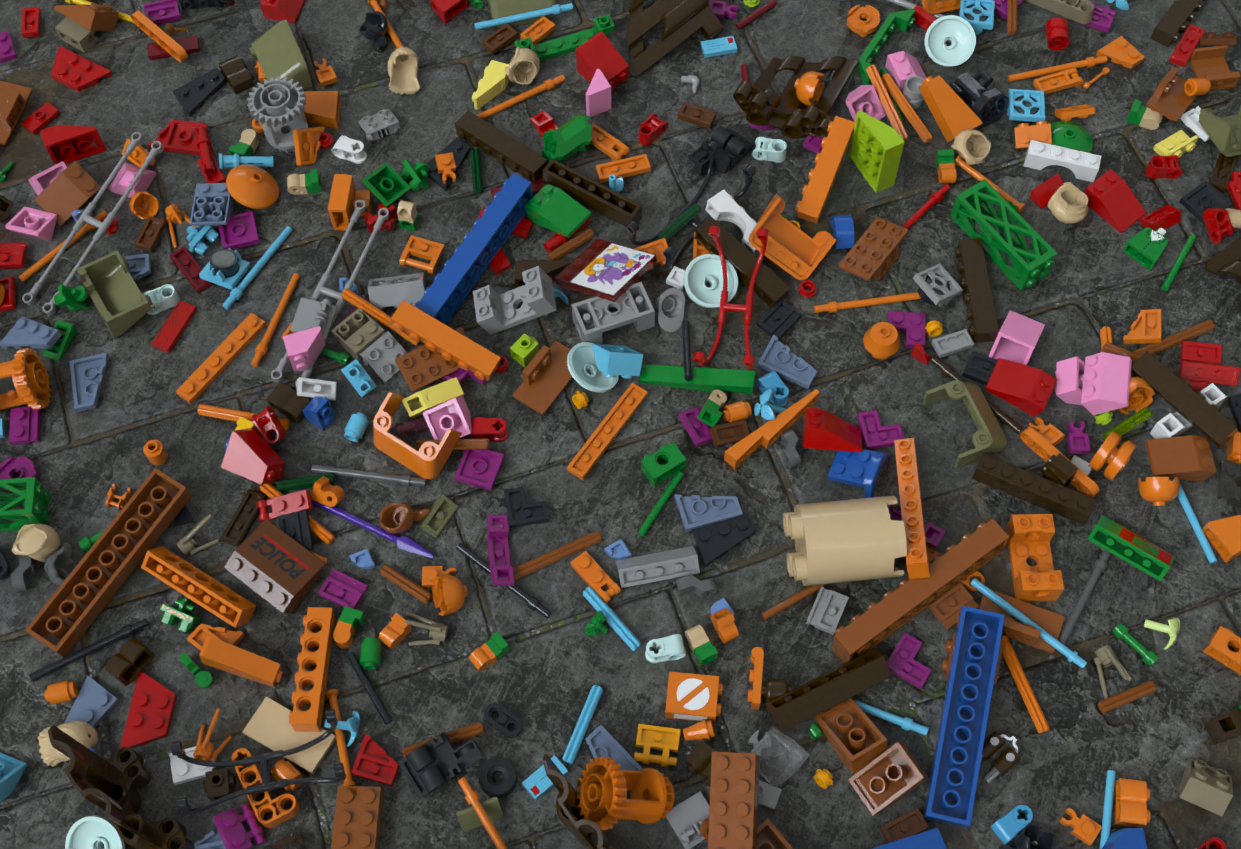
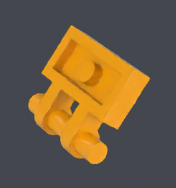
M639 724L636 747H643L644 751L643 753L635 752L634 760L646 765L655 763L661 764L662 767H668V765L676 766L677 758L669 757V751L678 752L681 729ZM650 749L663 750L662 756L650 754Z

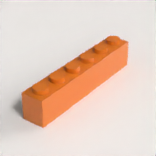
M835 116L834 121H830L827 128L828 136L824 137L821 143L822 151L817 153L814 163H816V166L810 170L808 176L810 181L808 185H804L802 201L799 200L795 210L797 211L798 218L818 224L852 139L855 122Z
M404 300L391 317V324L398 332L404 331L409 334L412 340L416 342L421 341L429 350L433 352L435 350L438 351L444 359L455 361L461 369L472 371L474 376L480 380L485 379L489 381L500 364L501 357Z

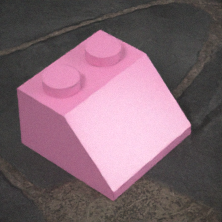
M905 51L887 55L885 68H887L888 74L902 93L905 82L909 77L920 76L926 79L917 58Z
M320 326L283 336L287 354L294 371H304L308 367L313 366L326 345Z
M1077 356L1057 362L1055 393L1065 403L1082 405L1085 362Z

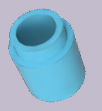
M360 412L352 414L344 429V437L353 442H358L359 439H362L369 424L367 416Z

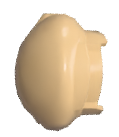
M517 47L509 66L505 67L510 81L519 84L532 83L539 72V57L535 51L529 48Z
M967 129L960 131L955 136L951 148L957 150L959 155L966 160L967 165L983 164L989 154L991 143L980 131Z
M1066 182L1050 198L1047 207L1059 222L1074 224L1083 221L1087 216L1088 197L1071 182Z
M46 524L24 525L19 530L12 552L15 555H27L38 561L46 562L47 558L59 549L61 545L60 536L54 528Z

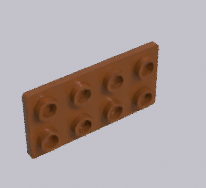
M1173 66L1161 80L1146 106L1155 112L1161 113L1167 119L1177 122L1197 96H1188L1185 93L1184 84L1186 80L1177 76L1179 69Z
M0 81V145L5 146L33 92L31 88Z
M877 217L839 263V268L867 281H870L873 276L881 280L900 256L899 243L907 235L908 229Z
M462 327L455 330L467 337ZM425 345L395 359L411 392H415L461 369L457 365L458 363L453 360L448 361L444 359L441 353L436 350L433 352L426 348Z
M557 341L550 348L543 345L522 371L523 382L514 392L513 398L544 415L573 378L567 366V356L571 349Z
M992 590L1058 640L1064 616ZM983 594L979 606L980 610L1005 615L1002 629L1003 636L1006 635L1008 638L1051 654L1055 651L1053 646L1039 637L1041 631L1036 630L1032 625H1023Z

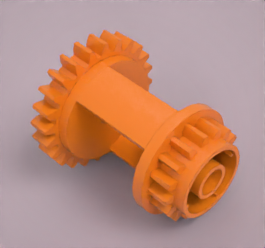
M32 348L16 351V354H14L15 359L0 363V379L12 376L16 391L10 390L8 393L0 394V410L22 404H28V407L36 410L45 408L50 403L49 398H51L49 392L52 390L49 387L51 383L46 372L47 368L43 366L44 362L40 361V355H37L36 351H33Z
M595 757V759H590V763H586L587 770H582L583 778H579L581 786L577 787L580 791V794L577 796V799H580V803L577 806L582 808L580 816H584L583 819L594 822L601 830L607 831L608 828L612 829L613 824H618L617 819L638 820L643 824H653L660 821L661 818H666V815L671 811L674 804V788L669 778L664 777V774L653 768H644L640 771L620 770L621 765L616 764V760L611 759V757ZM627 790L630 791V799H627Z

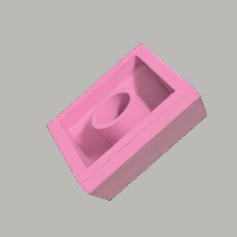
M600 69L596 70L586 92V114L590 117L612 109L611 86Z
M23 207L5 227L18 234L51 241L57 221V214Z

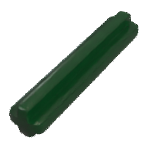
M472 148L470 156L473 191L475 194H481L483 192L480 151L478 148Z
M694 203L658 234V239L665 238L667 242L701 212V207Z
M332 472L278 480L276 486L280 492L314 487V483L323 476L330 479L329 484H334L335 477Z

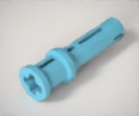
M219 153V169L234 168L239 165L273 167V156H239L237 153H234V155H222V153Z

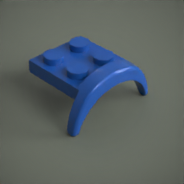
M862 449V452L838 451L827 475L828 480L865 488V498H871L874 494L880 469L886 460H891V457L884 452Z

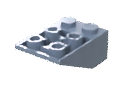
M226 183L196 184L190 226L226 225L235 211L236 200L228 192Z

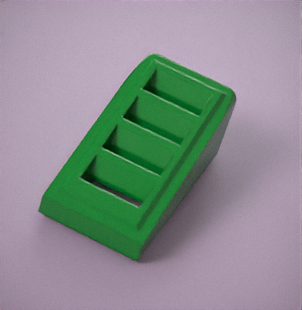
M57 320L53 328L59 330L62 334L61 337H64L56 341L61 346L54 344L51 349H45L43 357L60 362L77 334V330L74 325Z

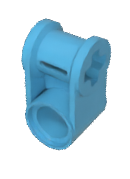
M771 371L756 380L757 386L762 393L768 389H773L769 400L772 405L779 407L787 405L789 389L775 371Z
M1018 805L1008 814L998 819L990 828L1005 845L1031 822L1033 813L1028 806ZM1023 813L1025 815L1024 819L1019 820L1017 816Z

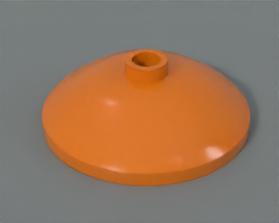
M239 165L231 169L227 175L226 187L228 192L237 202L246 207L265 209L272 206L279 196V187L276 180L271 174L260 167Z

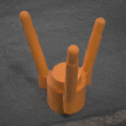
M172 204L165 210L168 216L166 221L169 225L173 247L177 248L172 222L181 225V220L184 218L190 224V219L184 211L180 210L178 205Z
M219 708L216 709L203 742L205 725H201L196 749L193 753L195 759L215 761L218 754L232 739V736H228L216 751L214 750V745L209 742L220 713Z

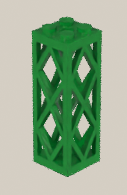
M985 179L956 196L950 217L971 239L981 238L983 252L1021 291L1027 287H1033L1038 280L1045 279L1050 275L1051 267L1055 264L1054 260L1057 252ZM991 202L999 205L1002 218L998 217ZM973 219L976 220L983 235L975 232ZM999 228L1005 233L1006 241L1000 236ZM1023 235L1031 237L1033 250L1029 249ZM1004 252L1008 254L1014 267L1006 264Z
M36 477L0 480V489L4 488L12 492H0V502H2L0 503V533L19 531L24 525L46 524L49 520L47 508L51 497L50 493L47 492L43 484ZM19 504L24 506V509L11 510ZM3 519L15 520V521H14L13 523H9V522H7V521H5V520H3Z

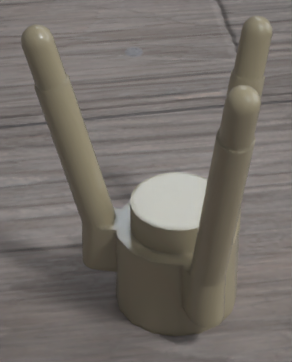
M211 514L205 516L186 536L176 543L185 555L191 553L193 556L197 552L220 542L219 539H216L197 548L194 547L197 543L192 537L212 518Z
M406 612L407 616L424 622L420 623L406 619V624L430 630L429 637L433 638V640L412 641L408 643L409 646L440 645V641H446L447 625Z
M1110 645L1096 650L1095 654L1097 657L1093 659L1097 666L1104 699L1108 698L1101 664L1105 667L1114 664L1125 680H1132L1131 676L1117 659Z

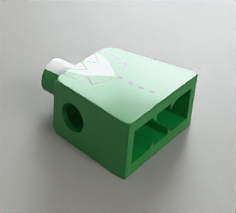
M1146 227L1127 241L1122 252L1151 271L1168 244V240L1164 238L1167 232L1163 228H1158L1154 231L1150 227Z

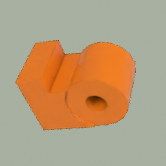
M356 190L353 202L354 210L357 200H363L368 209L360 214L359 217H362L368 212H372V191Z
M323 476L314 483L311 499L328 507H334L344 499V490L340 486L330 485V479Z
M724 608L710 615L714 628L724 644L739 637L738 629L734 623L735 618L731 611Z
M398 613L393 615L392 621L380 632L378 637L391 649L395 648L412 631L411 625L406 624L405 619Z

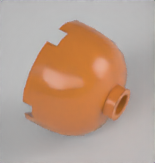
M810 71L804 73L800 79L797 78L794 88L796 89L797 98L801 103L815 107L813 103L814 101H819L825 83L822 82V78H826L825 74Z
M1131 377L1129 404L1127 407L1119 408L1120 412L1129 414L1128 411L1136 410V413L1146 409L1153 401V394L1155 395L1150 384L1142 378Z
M1145 477V481L1142 478H1138L1139 493L1145 501L1153 502V506H1166L1165 502L1173 501L1177 497L1180 488V478L1174 477L1175 481L1169 480V477Z
M443 574L435 576L433 580H436V585H432V596L435 608L440 607L441 612H438V614L445 616L456 613L462 608L465 597L468 596L467 587L462 584L460 579L453 575Z

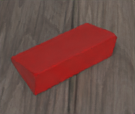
M1057 173L1031 191L1029 198L1040 209L1046 207L1054 193L1060 186H1063L1064 182L1060 175Z
M1167 204L1140 218L1139 222L1144 228L1150 227L1154 231L1158 228L1166 230L1179 223L1181 216L1179 209Z

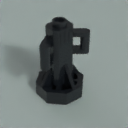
M980 69L973 77L969 73L959 74L949 86L959 97L968 99L972 103L973 112L979 117L982 124L987 126L998 121L1008 109L1009 97L997 88L986 89L993 82V78L983 69ZM981 78L984 80L982 84L978 82Z

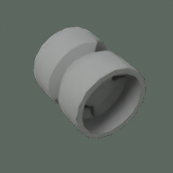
M920 76L909 77L905 82L903 95L913 109L921 107L924 102V98L918 88L924 84V78Z

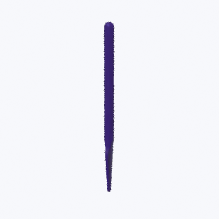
M311 499L313 505L396 543L398 548L434 558L432 553L407 536L400 537L388 533L384 529L336 506L328 507Z

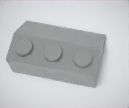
M424 272L370 279L367 287L370 303L380 310L387 309L388 306L398 308L403 300L415 306L416 302L422 299L426 290Z

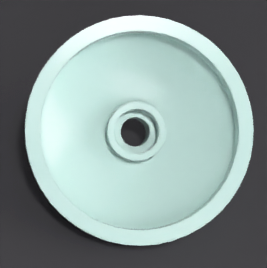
M947 15L940 17L929 26L925 34V50L930 59L938 65L944 67L961 65L969 59L975 49L976 35L974 29L968 21L959 16ZM950 41L951 46H947L945 42Z
M705 254L696 257L687 266L683 278L684 288L690 299L705 308L720 307L723 273L720 256L715 254ZM725 259L728 278V303L737 291L738 277L732 264ZM705 282H709L711 287H707Z
M582 342L576 344L567 356V366L574 380L585 389L593 392L602 393L611 390L618 382L619 375H616L615 378L604 376L605 373L598 370L592 348L594 343Z
M91 815L73 824L66 837L65 849H125L123 839L116 831L113 822L102 816Z

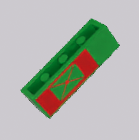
M1101 515L1088 537L1089 541L1160 582L1175 558L1174 555L1104 515Z

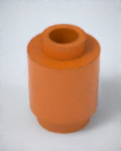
M1203 77L1190 78L1184 84V91L1188 96L1205 95L1211 89L1210 81Z
M747 401L726 405L722 411L723 419L728 423L742 421L752 415L750 404Z
M150 440L143 447V452L151 464L162 465L166 462L168 454L160 441Z
M66 680L48 685L47 690L44 691L45 700L50 702L51 705L72 701L78 696L76 682Z
M283 759L275 763L271 769L273 778L276 781L303 777L289 761ZM301 784L288 785L285 789L287 791H294Z

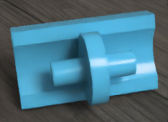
M199 225L195 228L189 226L186 229L189 234L186 239L191 241L188 244L190 247L188 251L191 254L196 252L204 256L209 246L203 243V241L207 239L211 243H215L219 238V234L213 229V225H205L202 229Z
M357 359L341 369L361 397L377 387Z

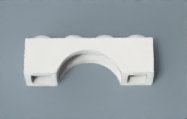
M1031 140L1023 167L1042 170L1051 165L1064 166L1074 173L1076 179L1094 182L1099 170L1101 156Z
M725 190L710 198L705 208L709 215L719 222L729 221L736 224L743 233L741 244H745L752 254L758 256L760 252L749 242V235L757 222Z
M1213 383L1200 391L1206 397V402L1210 405L1213 403L1218 408L1227 397ZM1178 412L1170 413L1155 424L1150 434L1155 439L1178 437L1193 425Z

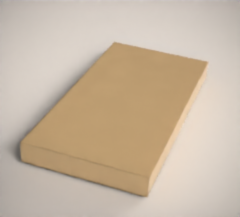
M265 697L242 733L272 751H285L316 739L325 733L326 730L321 728L320 732L294 731L292 725L289 724V713L291 710ZM331 734L318 744L298 753L284 756V758L314 774L336 740V736Z

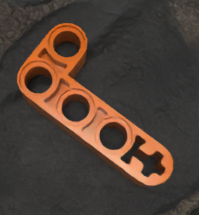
M240 748L234 751L231 759L232 761L242 760V758L250 757L252 754L247 749ZM257 764L249 765L246 768L244 765L234 766L244 789H247L249 786L263 784L261 771ZM251 775H256V779L253 782L247 783ZM270 791L262 792L265 796L259 802H256V797L261 793L247 794L257 819L266 828H274L295 817L300 811L299 802L291 794L286 793L273 799ZM289 801H293V806L289 810H284V805ZM268 812H273L272 818L264 821V816Z

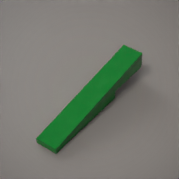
M642 364L640 383L710 393L713 390H722L752 395L755 371L692 367V380L686 381L684 367Z

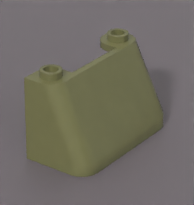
M286 19L279 21L251 43L252 47L249 48L251 55L259 61L267 81H270L271 77L276 80L278 76L283 80L286 76L288 81L294 79V83L298 82L303 89L313 86L305 60Z
M1241 105L1237 115L1222 118L1216 116L1211 108L1201 109L1199 123L1218 151L1226 157L1240 155Z
M118 250L76 269L84 287L87 289V293L114 339L126 332L150 311V305H153L148 294L144 296L127 269L129 263L126 257H121Z

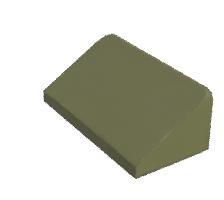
M444 494L438 496L429 509L430 514L424 517L418 527L437 537L458 508V505Z
M496 796L481 802L491 821L503 817V812ZM472 806L456 813L463 832H468L483 825Z

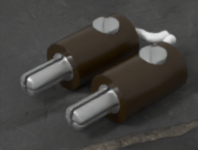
M994 731L984 740L981 760L985 759L987 761L1005 744L1002 738L1013 740L1012 744L1015 748L1014 751L1009 747L991 764L993 769L984 777L986 782L990 783L998 774L1003 777L1021 760L1017 754V739L1014 736L998 735Z

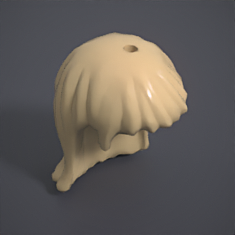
M400 46L396 48L388 60L389 89L400 95H413L421 88L417 80L418 57L408 47Z
M70 721L57 726L88 749L91 747L94 749L98 743L97 731L85 721ZM47 727L39 733L37 738L39 740L38 745L41 746L39 752L42 754L41 758L44 759L43 763L55 767L60 762L68 761L70 758L52 747L48 735V730L51 727Z

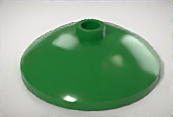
M1070 121L1051 123L1052 145L1091 153L1093 140L1084 127Z

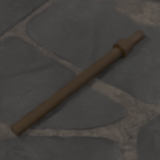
M936 356L931 359L930 362L940 369V373L946 378L949 377L953 381L966 382L953 371L954 369L949 364H944ZM985 398L997 418L1017 434L1023 430L1022 427Z

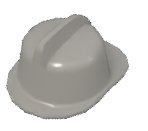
M669 288L657 298L658 322L664 331L675 332L682 325L685 296L680 289Z

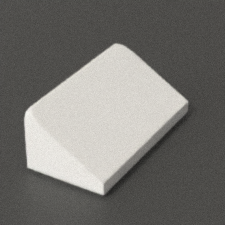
M299 377L296 381L297 396L310 398L326 397L329 400L335 401L337 382Z

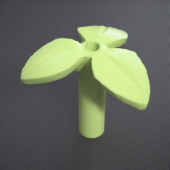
M1173 618L1168 620L1169 625L1146 619L1144 627L1169 634L1170 640L1163 649L1170 648L1177 640V634L1180 630V619Z

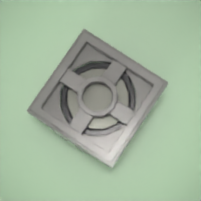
M940 263L915 274L913 280L919 285L918 294L920 298L930 305H939L940 308L944 304L947 305L953 297L961 294L963 291Z

